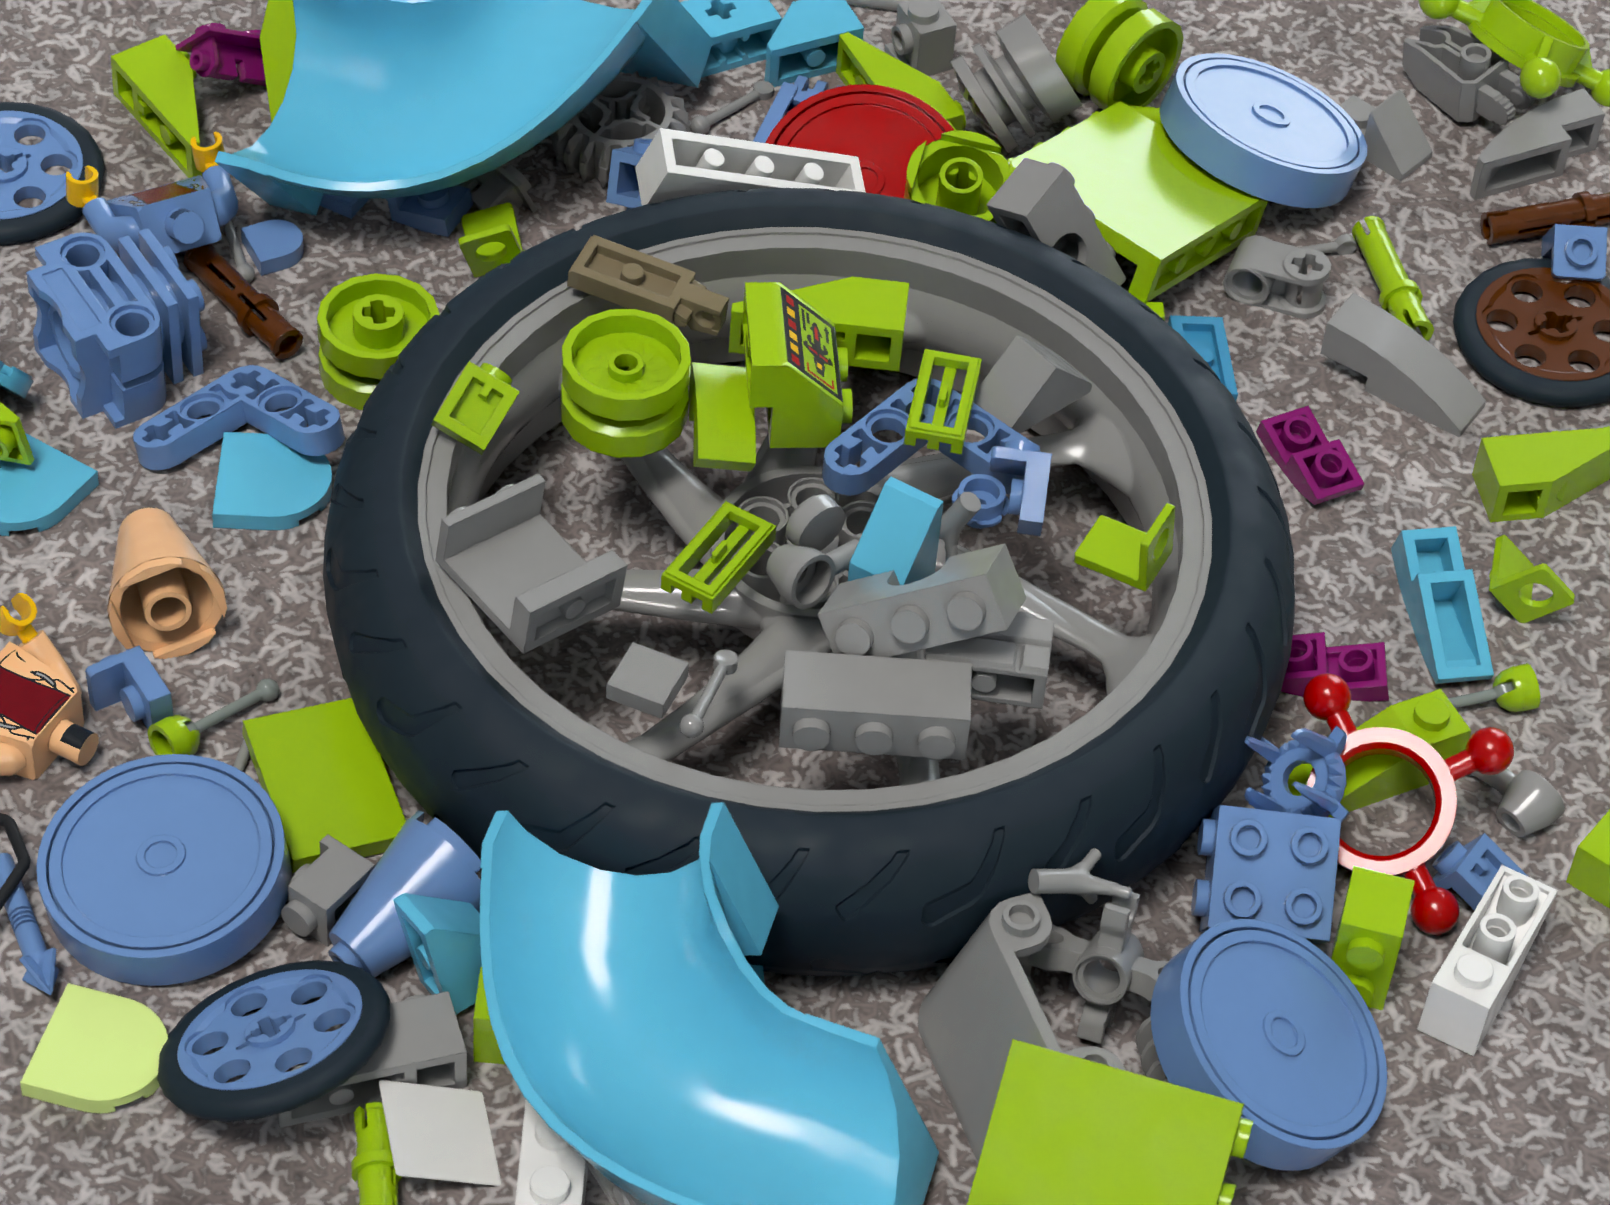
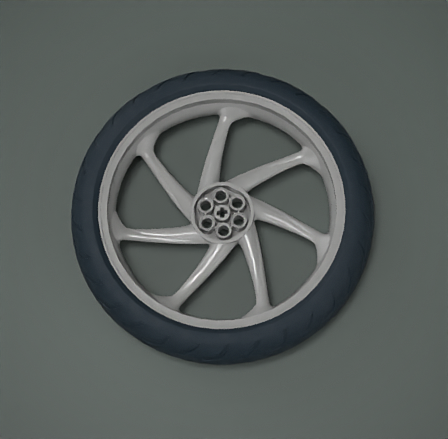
M821 188L729 190L666 200L663 203L639 206L584 224L580 230L571 229L519 253L510 263L501 264L483 275L451 299L440 315H434L418 331L398 355L395 364L391 365L366 401L357 428L347 439L336 472L324 538L323 580L326 610L343 679L347 683L357 714L377 751L390 769L393 770L405 789L432 818L436 817L453 830L480 860L482 842L495 812L509 811L526 831L559 854L600 870L632 875H648L673 872L698 860L700 834L711 803L724 802L779 905L762 955L745 956V958L751 965H762L764 972L799 976H860L878 971L883 973L905 972L951 964L999 902L1031 893L1028 878L1032 869H1064L1072 867L1081 862L1092 848L1098 849L1102 856L1090 871L1091 875L1126 887L1140 881L1177 852L1197 827L1200 826L1202 818L1210 819L1213 809L1221 805L1235 787L1255 752L1245 744L1246 736L1261 740L1281 693L1291 653L1295 618L1294 552L1288 517L1282 497L1280 496L1277 481L1252 427L1232 394L1221 383L1209 364L1176 330L1170 327L1151 308L1115 282L1073 257L1032 237L994 222L949 208L927 203L923 204L905 198ZM596 235L696 272L695 280L706 286L707 290L729 298L726 321L717 336L691 330L688 325L686 327L677 326L689 343L691 363L717 364L745 361V354L728 352L732 303L744 301L745 282H780L788 289L794 290L853 276L909 283L899 371L901 373L918 377L925 349L981 358L978 388L1015 336L1019 335L1054 351L1092 383L1091 392L1030 427L1041 436L1027 439L1039 445L1041 452L1052 453L1050 467L1079 465L1105 492L1131 527L1147 533L1166 503L1176 506L1173 551L1152 582V608L1146 635L1140 637L1127 636L1019 577V580L1026 595V600L1018 612L1030 613L1038 619L1055 621L1053 637L1086 652L1102 663L1106 677L1107 696L1087 714L1052 737L1009 758L966 773L940 778L939 760L896 755L900 777L899 786L863 790H810L767 786L715 776L669 762L781 689L785 650L833 653L818 613L839 583L848 581L849 569L835 575L832 586L826 596L817 605L805 610L798 609L787 602L780 595L766 572L767 562L773 551L784 544L793 545L786 537V525L793 511L803 501L814 495L826 494L845 511V522L840 533L827 547L821 550V552L827 553L847 543L851 537L863 533L882 488L890 477L939 499L953 494L959 488V484L963 479L974 475L943 453L907 459L869 490L858 495H842L830 490L824 484L822 478L823 466L815 465L818 448H770L768 434L756 454L754 468L751 472H748L745 481L725 499L718 496L702 483L667 448L642 457L621 458L640 487L686 545L725 501L777 526L775 541L712 614L702 609V601L697 598L692 604L681 599L682 591L677 588L672 593L661 589V574L665 570H626L620 606L613 610L698 623L734 626L745 635L754 639L738 656L736 672L731 675H725L702 719L704 722L703 732L698 737L688 738L680 731L679 724L685 715L692 713L706 685L649 730L626 743L619 741L579 718L545 693L508 657L485 627L473 606V600L435 559L441 519L447 517L453 510L459 507H468L481 501L503 471L529 445L562 421V345L570 329L588 316L609 309H628L567 286L568 272L589 238ZM469 361L479 367L482 363H488L499 368L510 376L513 381L511 386L520 391L482 455L431 425ZM934 365L932 379L942 382L945 367ZM957 369L953 385L954 390L963 391L966 370ZM733 522L701 558L700 562L703 565L710 559L712 552L721 541L726 540L739 525L738 523ZM939 539L935 572L946 563L945 542L942 539ZM959 544L957 545L958 555L971 552V550ZM692 569L688 575L694 577L700 569ZM926 649L892 657L924 660ZM1040 894L1050 914L1052 925L1058 927L1066 921H1074L1092 912L1112 899V896L1097 894V901L1094 904H1089L1083 897L1075 894Z

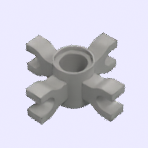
M1132 892L1128 900L1112 896L1111 903L1107 902L1104 906L1100 931L1093 936L1091 941L1076 937L1069 931L1052 925L1049 942L1042 950L1030 955L1028 965L1044 970L1065 971L1073 974L1075 988L1086 999L1077 1037L1101 1044L1106 1027L1110 1028L1113 1023L1117 1001L1124 996L1126 991L1142 995L1151 1002L1158 976L1169 962L1153 961L1144 958V951L1140 941L1131 933L1140 894ZM1099 960L1111 963L1118 972L1105 968Z

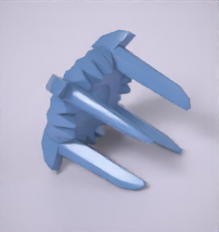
M1336 726L1328 737L1306 728L1298 729L1291 734V737L1295 740H1290L1279 749L1263 736L1261 740L1246 736L1245 744L1268 760L1264 767L1265 772L1261 775L1264 794L1250 787L1245 791V800L1251 806L1261 810L1327 817L1331 815L1334 818L1341 819V823L1350 814L1340 803L1346 787V768L1340 754L1347 740V735L1341 728ZM1311 764L1316 774L1314 786L1310 787L1295 781L1292 785L1302 795H1293L1288 787L1290 773L1298 765Z

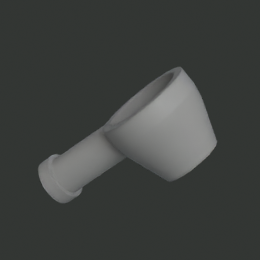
M862 533L851 537L847 543L827 553L811 547L789 544L781 545L773 551L768 559L766 566L767 575L787 602L801 610L812 608L826 596L832 586L835 575L849 569V562Z
M1508 769L1496 775H1484L1477 771L1469 774V776H1476L1503 794L1496 810V816L1501 825L1516 837H1524L1550 826L1565 811L1563 800L1557 790L1544 777L1533 771L1522 770L1518 775Z

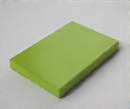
M352 698L243 720L242 734L261 787L270 796L281 818L291 858L292 873H296L305 864H312L320 856L319 841L327 834L363 857L385 853L406 820L382 757L360 720Z

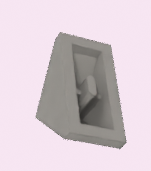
M1016 335L977 388L973 403L1018 433H1022L1091 392L1092 383L1054 351Z

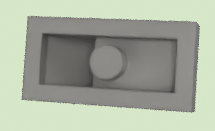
M1402 91L1395 92L1376 108L1355 95H1352L1339 105L1355 121L1364 135L1367 143V157L1365 160L1400 182L1432 158L1433 151Z

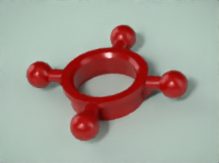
M1325 673L1315 676L1305 687L1303 694L1304 705L1313 717L1326 721L1331 732L1338 726L1346 733V744L1340 754L1344 766L1346 767L1355 760L1369 755L1385 754L1402 758L1413 764L1423 773L1432 788L1435 799V813L1429 829L1409 849L1393 855H1369L1355 850L1340 838L1337 864L1351 872L1353 866L1393 876L1404 875L1406 879L1414 880L1412 891L1414 899L1411 904V917L1414 924L1422 932L1430 935H1441L1450 931L1459 918L1460 909L1458 901L1447 889L1436 887L1425 864L1441 850L1453 829L1457 811V793L1454 781L1475 771L1484 775H1496L1505 771L1510 766L1514 757V745L1511 738L1498 728L1485 727L1471 735L1465 750L1443 759L1430 744L1409 732L1388 727L1357 730L1347 711L1351 703V691L1348 684L1335 674ZM1312 768L1307 781V786L1310 787L1314 786L1316 780L1314 768Z

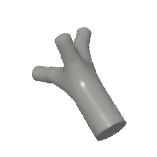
M971 492L962 493L942 515L939 539L945 542L946 561L949 557L958 555L957 545L960 533L981 508L979 498Z
M1092 848L1081 862L1072 867L1064 869H1032L1028 878L1029 889L1033 894H1075L1083 897L1089 904H1094L1097 901V894L1119 897L1126 900L1130 899L1132 895L1130 887L1090 874V871L1102 856L1100 851Z

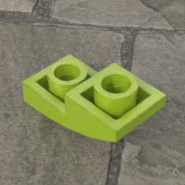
M692 362L689 383V421H694L693 467L751 472L756 464L755 411L754 408H749L746 367Z

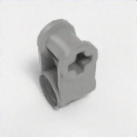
M1249 236L1240 242L1224 277L1223 286L1227 295L1236 302L1249 306L1256 305L1275 312L1291 315L1295 318L1310 319L1321 315L1325 310L1326 296L1322 289L1323 283L1330 276L1331 262L1326 255L1315 249L1299 248L1273 241L1264 236ZM1308 264H1311L1312 270L1307 275ZM1302 291L1303 293L1301 304H1298L1297 296Z

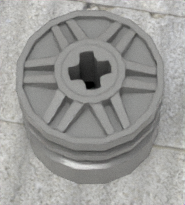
M1025 13L996 31L997 39L1004 53L1002 56L994 59L979 43L972 47L984 66L982 69L973 74L961 54L950 61L955 70L959 91L984 131L1002 144L1008 153L1019 146L1007 127L1009 124L1018 120L1030 139L1037 135L1029 112L1034 108L1038 107L1050 121L1056 123L1082 106L1078 96Z

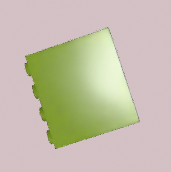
M1121 101L1101 112H1094L1088 119L1073 127H1066L1055 137L1045 142H1039L1031 150L1016 158L1012 157L1007 160L1009 164L1012 162L1014 169L1017 168L1024 158L1046 164L1055 162L1065 167L1075 179L1074 186L1084 204L1094 213L1096 217L1095 223L1105 241L1117 253L1138 265L1128 292L1143 303H1147L1235 249L1246 237L1254 236L1268 203L1267 200L1250 195L1223 182L1201 168L1176 146L1162 126Z
M1012 1039L967 1205H1231L1236 1185L1224 1182L1231 1156L1244 1159L1254 1121L1242 1118L1245 1106L1242 1103Z

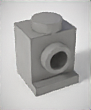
M908 0L900 2L897 7L896 25L891 30L892 43L885 44L884 51L927 76L952 70L950 61L953 60L957 24L939 0Z
M327 834L319 841L320 856L312 864L308 863L301 866L293 875L288 886L289 903L282 908L281 915L284 922L293 932L304 937L310 935L328 947L332 944L329 939L330 931L374 869L375 864Z

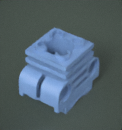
M149 228L138 231L140 250L129 235L118 238L120 258L104 238L93 233L80 232L35 247L36 257L43 266L26 272L28 292L37 307V320L33 330L36 352L45 365L60 375L66 382L70 392V400L83 419L104 412L115 429L151 416L164 406L167 396L165 373L173 384L184 381L183 363L193 377L204 373L202 351L207 349V339L203 328L200 326L199 313L205 309L203 295L197 283L192 279L187 281L178 269L179 265L172 249L167 245L162 247Z

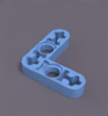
M247 365L226 373L146 421L135 430L133 441L139 463L144 468L164 470L179 465L223 438L224 432H233L246 423L307 456H320L337 450L343 444L345 436L340 413L335 406L264 367ZM201 416H209V417H206V418L196 419V418H199V417H201Z
M932 378L921 422L932 424L941 381ZM917 379L905 384L835 438L825 448L822 478L824 484L830 490L849 496L861 494L873 487L928 443V440L917 438L915 446L904 444L905 429ZM954 389L952 390L944 426L952 428L955 426L961 394ZM973 403L967 430H975L981 433L985 439L974 443L964 442L962 455L950 453L951 444L941 442L938 451L972 474H986L997 478L1004 485L1006 494L1010 495L1012 478L1024 480V476L990 471L992 447H1004L1005 442L1010 440L1032 441ZM879 430H893L903 438L897 442L888 443L876 439L873 434ZM860 461V467H857L855 464Z

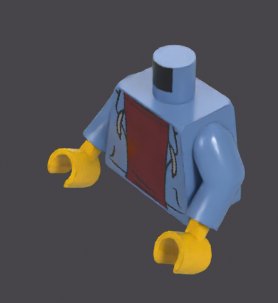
M213 132L215 144L210 147H200L197 145L196 138H191L195 167L200 172H203L202 176L198 175L106 201L104 198H99L98 171L94 167L85 166L84 181L76 180L69 171L66 172V199L68 203L72 206L83 208L82 214L94 233L104 238L117 254H119L118 238L129 235L140 250L138 231L146 228L150 229L162 247L169 246L174 254L222 240L220 226H224L231 221L238 210V199L230 174L215 162L218 151L225 152L222 136L218 132Z

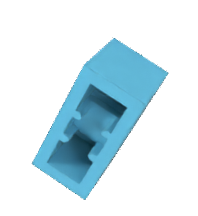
M686 0L680 2L713 39L702 77L765 60L767 44L782 20V17L769 0Z

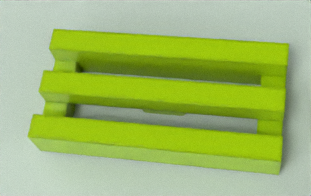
M930 349L924 350L905 429V445L915 446L917 438L928 440L927 449L939 450L941 442L951 444L950 453L962 455L981 370V358ZM934 365L945 367L932 424L923 423L921 420ZM957 369L966 370L967 373L954 428L946 427L944 424Z
M725 501L661 574V589L672 593L677 588L682 591L681 599L692 604L697 598L702 601V609L712 614L775 541L777 526ZM733 522L738 523L739 525L726 540L721 541L714 549L710 559L694 577L689 576L688 573Z

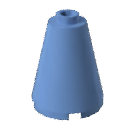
M417 811L404 823L330 931L329 939L333 947L328 951L331 959L360 967L375 978L411 957L393 899L402 893L468 902L480 913L481 880L476 874L481 869L479 857L442 821L434 817L425 825L423 823L424 812Z

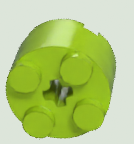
M964 130L942 133L941 139L926 145L925 141L913 152L907 168L904 198L923 204L927 203L949 208L997 224L987 207V203L1015 169L1012 162L1009 164L1007 159L1001 154V147L989 137Z

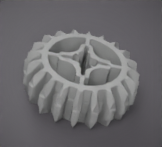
M638 71L631 76H624L619 73L589 105L563 127L551 134L550 139H552L557 161L564 162L567 173L579 172L583 183L597 178L601 183L602 189H604L609 181L612 149L633 146L634 139L638 138L653 139L660 128L690 132L691 121L688 120L689 113L686 112L684 99L674 95L673 86L660 87L657 77L647 80L641 79Z

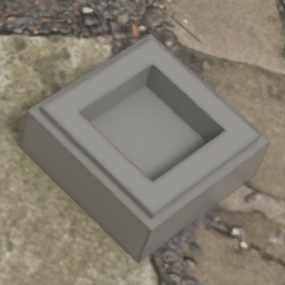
M632 642L606 684V698L663 719L688 678L689 662Z

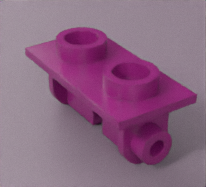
M209 23L199 26L195 29L194 35L175 45L177 51L191 53L190 67L201 77L232 81L239 76V82L266 87L259 38L261 30L237 31L226 29V26L221 23Z

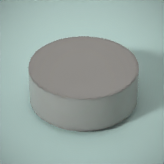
M826 494L814 495L803 501L793 511L786 525V537L793 545L811 547L821 551L840 533L845 522V511L830 496Z

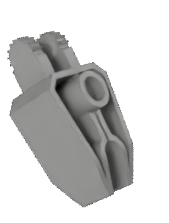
M1429 25L1420 28L1419 40L1410 38L1404 40L1402 65L1413 85L1457 122H1473L1478 117L1483 116L1489 121H1494L1495 124L1505 126L1515 118V110L1517 108L1526 110L1537 99L1525 93L1520 84V76L1508 70L1509 62L1496 54L1469 32L1454 26Z

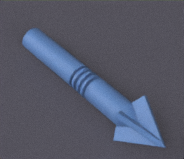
M0 853V888L16 866L13 857L8 853ZM20 881L4 907L22 953L19 961L27 969L22 980L51 995L59 972V968L55 966L57 949L51 948L47 950L23 883Z

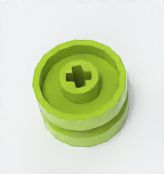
M1088 0L1075 14L1064 31L1057 49L1055 61L1071 87L1084 96L1090 95L1091 101L1103 110L1119 101L1132 106L1145 107L1157 97L1172 76L1181 56L1184 37L1180 25L1154 8L1148 9L1147 3L1142 0Z
M377 273L352 277L333 287L321 301L317 316V333L320 343L318 353L319 373L324 388L339 402L355 409L363 410L366 401L389 367L395 364L402 350L434 315H440L434 297L416 282L397 275Z
M609 309L586 317L570 329L562 345L561 418L571 437L592 452L615 458L642 457L663 450L681 435L688 420V385L690 383L691 371L689 343L679 328L657 314L638 309Z

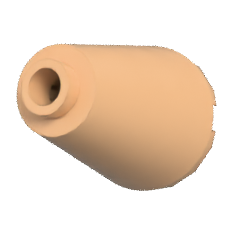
M143 508L132 512L122 521L118 532L107 607L113 634L126 649L129 650L140 645L142 650L152 651L154 658L158 659L188 655L209 643L216 634L215 626L222 615L225 617L227 610L225 592L220 579L171 515L158 508Z

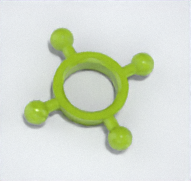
M1419 0V6L1426 16L1437 20L1450 16L1467 25L1473 35L1484 45L1511 64L1522 69L1520 72V84L1529 96L1539 99L1547 98L1554 94L1559 86L1570 88L1577 82L1591 90V95L1596 102L1610 107V69H1605L1601 72L1594 69L1590 45L1586 38L1567 21L1533 0H1473L1470 2L1464 0Z

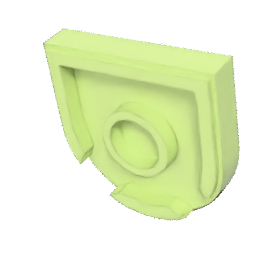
M68 983L21 1079L22 1096L89 1113L115 1112L116 1106L130 1103L142 1096L148 1098L160 1087L157 1080L159 1053L168 1040L166 1028L155 1012L142 1003Z

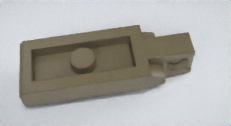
M596 235L589 238L568 272L567 286L628 309H638L657 314L670 323H674L675 326L686 327L688 325L691 330L715 336L718 335L726 321L729 303L728 297L709 291L706 286L696 281V272Z

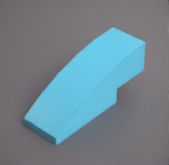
M1456 526L1401 530L1391 547L1402 598L1419 649L1434 682L1439 684L1492 679L1494 672L1473 569L1465 570Z

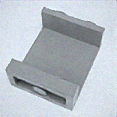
M539 473L517 484H508L494 495L468 507H459L453 510L447 517L442 518L435 559L523 654L619 607L627 570V564L613 550L586 562L543 518L540 512L546 481Z

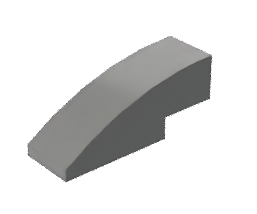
M1584 88L1556 97L1531 109L1505 127L1478 156L1469 194L1474 200L1562 176L1567 158L1595 151L1605 113Z
M1352 293L1327 322L1320 354L1367 376L1364 391L1459 438L1485 407L1486 400L1467 377L1437 348L1408 325L1357 294Z

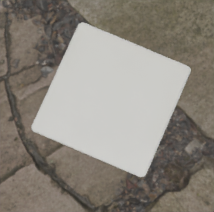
M387 1080L379 1081L395 1173L398 1176L491 1186L501 1185L482 1092Z

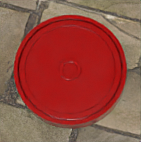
M857 84L825 90L800 102L777 123L765 143L859 157L866 193L904 198L907 168L913 152L925 141L926 145L941 139L942 133L953 131L954 129L938 111L909 93L880 85Z

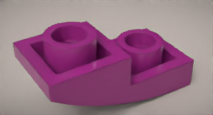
M1309 406L1261 420L1256 433L1262 444L1293 486L1313 505L1363 488L1365 483L1340 439L1331 442L1327 440Z
M1325 632L1296 634L1292 636L1291 653L1281 692L1303 697L1305 687L1312 678L1320 674L1330 673L1341 677L1348 684L1351 691V700L1389 701L1384 642L1327 647Z

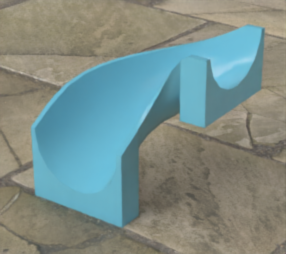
M293 0L296 42L293 69L284 100L270 127L251 147L232 154L218 151L215 162L269 205L315 216L323 194L351 198L380 199L422 195L466 182L490 172L530 150L563 127L589 105L620 72L634 74L638 71L639 76L657 77L658 80L698 88L713 39L678 0H642L635 10L613 8L583 0Z
M724 802L711 803L700 834L698 860L673 872L648 875H632L600 870L559 854L526 831L509 811L495 812L482 842L480 864L482 870L480 888V952L483 985L490 1022L502 1058L523 1096L553 1131L609 1181L646 1205H923L939 1151L880 1038L809 1014H804L789 1007L765 986L745 958V956L762 955L779 905Z

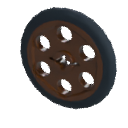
M1525 258L1504 262L1482 272L1465 287L1455 304L1453 325L1456 339L1469 364L1486 380L1503 391L1522 399L1556 407H1583L1610 400V342L1602 341L1594 334L1599 331L1610 332L1609 277L1605 275L1601 281L1553 278L1551 276V258ZM1528 292L1537 297L1538 300L1535 302H1525L1517 299L1513 293ZM1580 297L1588 301L1591 306L1577 307L1570 304L1566 298ZM1502 321L1509 324L1514 330L1507 332L1498 331L1490 327L1488 322ZM1530 356L1536 358L1542 365L1528 367L1518 362L1516 357ZM1574 361L1586 362L1594 367L1595 371L1580 372L1569 363Z

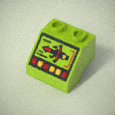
M745 282L742 330L749 408L766 407L770 448H826L830 442L841 435L842 424L852 423L851 388H841V382H847L848 379L847 347H837L835 323L782 283Z

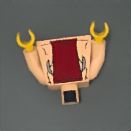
M17 593L11 599L13 608L20 614L21 620L14 619L4 606L0 607V632L7 636H18L21 640L19 646L8 642L0 651V776H13L15 774L35 780L44 773L58 755L80 766L86 765L97 750L99 737L98 734L83 728L82 690L66 661L44 630L37 632L31 624L37 614L35 602L27 594Z

